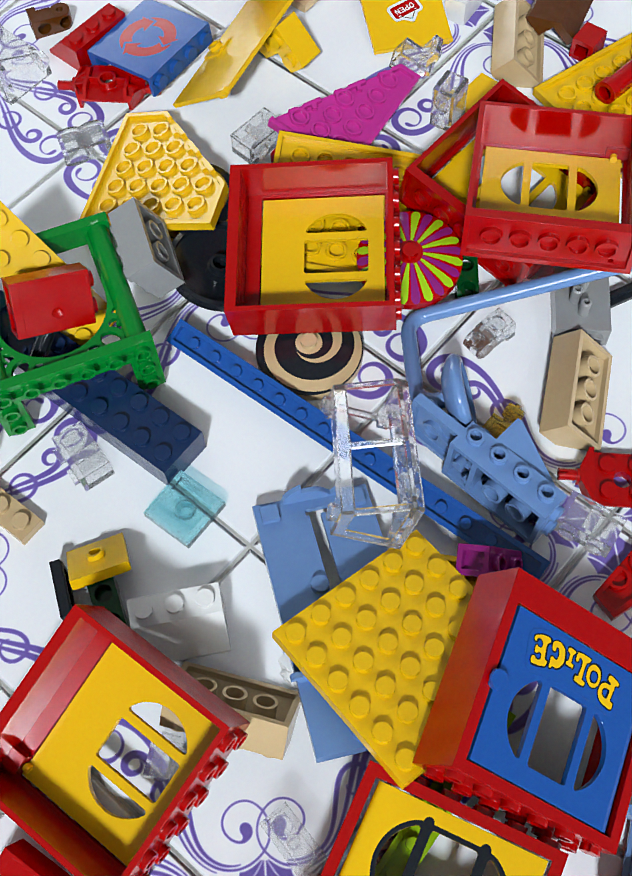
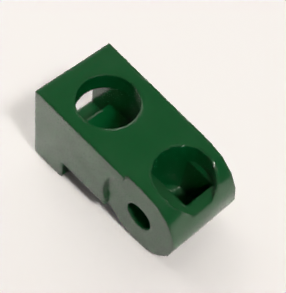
M463 256V260H468L471 263H463L461 275L455 286V299L479 293L477 257Z
M114 576L87 586L93 606L105 607L129 626L119 585Z

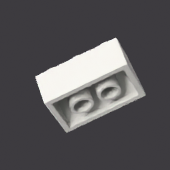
M218 582L127 600L130 628L174 663L231 651L223 596Z

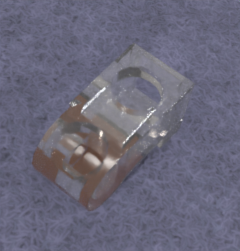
M498 307L475 326L465 337L463 345L478 359H482L504 340L508 341L515 336L516 322Z

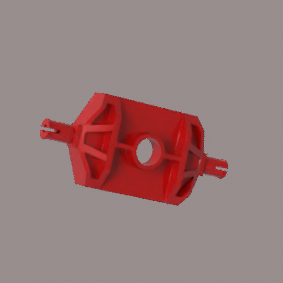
M83 65L78 70L76 76L72 78V81L58 80L57 82L58 90H71L75 92L80 108H84L85 101L128 103L129 110H134L144 98V95L152 94L146 80L115 66Z
M589 447L579 468L557 469V480H575V485L579 486L582 497L588 505L632 508V454L594 452V447ZM623 477L627 480L629 486L625 488L617 486L614 478Z

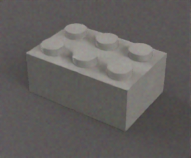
M134 197L108 213L111 223L110 231L116 239L118 245L116 250L124 265L123 272L128 281L136 283L145 292H150L158 298L163 297L185 283L165 221Z

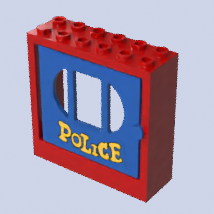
M520 567L479 575L412 763L424 769L423 775L427 778L441 783L445 780L452 784L451 790L466 797L473 795L479 799V805L498 812V810L505 812L506 820L510 819L524 826L525 824L531 826L532 834L538 837L544 835L557 840V842L562 844L561 849L577 853V849H579L581 852L594 857H600L601 853L616 855L632 796V638ZM537 681L538 686L515 756L507 733L509 708L516 694L525 685ZM550 688L582 706V712L560 784L528 766V760ZM595 717L598 729L582 785L574 790V783L592 720Z

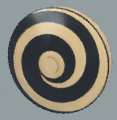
M360 331L258 335L256 341L258 369L305 401L325 399L347 388L359 373L363 361L362 336Z

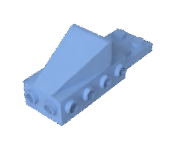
M422 393L413 399L406 431L444 461L441 472L531 546L542 534L547 537L558 524L556 521L565 511L562 505L568 495L555 486L523 421L519 418L516 419L495 439L486 428L480 427L474 421L465 428L455 417L448 415L434 400L428 399ZM528 521L536 522L535 526L529 524Z

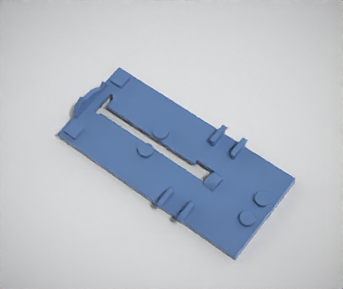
M366 484L337 489L335 485L330 490L319 486L301 488L298 485L288 490L282 496L281 501L252 506L281 625L331 590L310 516H306L307 512L334 507V510L323 512L320 516L340 583L387 551ZM290 659L293 669L290 680L291 682L296 681L316 763L368 751Z

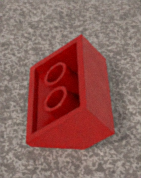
M107 3L50 48V53L76 70H79L83 65H92L87 50L125 17V12Z

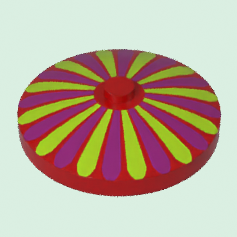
M400 212L401 307L407 310L425 308L444 299L456 286L463 265V256L460 255L461 244L454 231L442 220L422 212ZM384 217L385 301H386V237H385V217ZM367 240L360 241L358 245L357 271L368 270Z

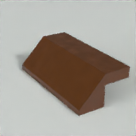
M534 0L525 18L538 35L554 28L565 44L568 45L572 43L573 37L580 30L593 0Z

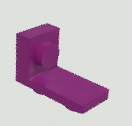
M458 543L456 570L461 575L478 577L481 574L518 567L523 569L522 552L493 546Z

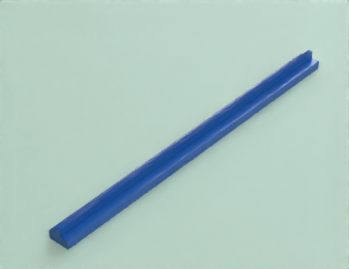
M181 318L166 341L468 544L521 551L524 571L539 580L545 574V571L551 564L549 560Z

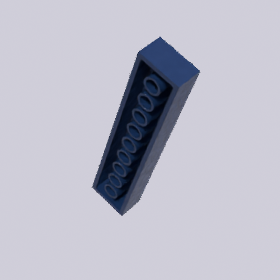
M0 290V336L9 347L29 356L36 336L18 340L12 333L5 295ZM57 331L47 357L60 356L74 351L81 346L60 331ZM13 357L5 358L8 363L14 359ZM20 364L14 370V374L18 375L27 372L29 364ZM115 370L98 374L88 380H80L62 389H54L43 393L45 397L168 487L172 486L206 448L201 430Z

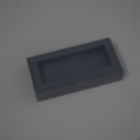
M58 559L49 562L60 618L64 620L74 606L75 601L72 587L69 583L68 569Z

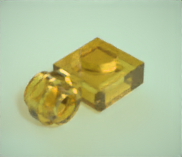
M509 403L501 415L503 418L493 413L482 427L486 428L497 439L516 419L522 420L525 411L522 410V406L518 403L515 405Z

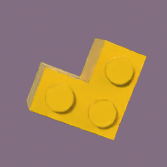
M294 11L280 19L259 49L266 59L278 53L284 66L291 73L304 68L321 52Z

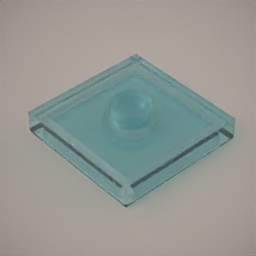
M181 470L143 513L146 518L189 549L224 509L226 503Z

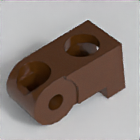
M55 3L51 7L35 10L34 7L25 9L36 40L66 31L73 25L69 6L65 3Z

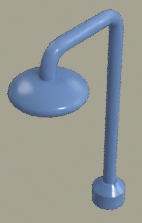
M575 268L415 310L406 318L401 328L406 385L410 400L413 402V399L422 393L428 399L434 400L441 409L446 408L448 415L455 417L465 428L472 421L477 424L469 380L459 355L450 354L444 363L441 373L442 391L429 393L424 390L417 340V330L423 324L623 273Z

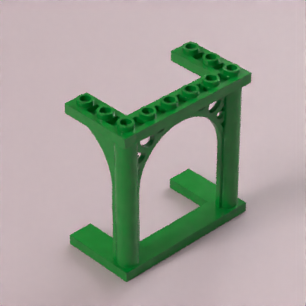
M105 211L35 233L56 254L88 244L106 294L107 310L102 325L88 342L74 351L60 356H28L9 347L0 336V348L3 349L0 351V423L9 437L21 435L30 429L36 428L33 417L23 400L36 398L45 392L65 388L69 384L91 379L98 374L110 370H118L130 363L138 385L142 390L154 389L160 384L166 383L150 330L146 331L129 283L123 272V265L117 253V246L110 231ZM117 321V327H109L112 322ZM106 335H115L121 339L109 344L102 342V338ZM7 357L14 358L9 363L5 360ZM23 363L29 364L27 372L13 376L17 366Z

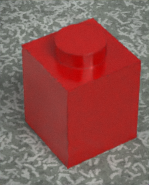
M587 21L573 37L569 56L582 61L602 50L608 31Z

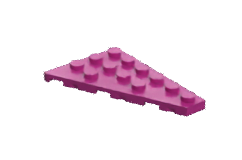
M398 64L390 70L379 72L373 78L368 80L362 79L348 85L346 88L337 89L332 95L322 99L318 97L303 103L301 107L291 108L286 114L276 118L272 116L267 126L278 133L280 130L371 146L416 86L421 76L405 65Z

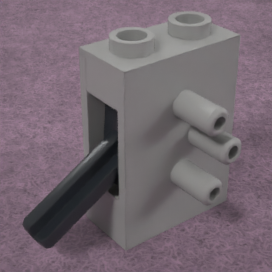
M554 266L552 274L575 268ZM609 277L551 291L552 343L553 338L582 329L599 345H606L612 332L611 308L632 299V282L610 291Z

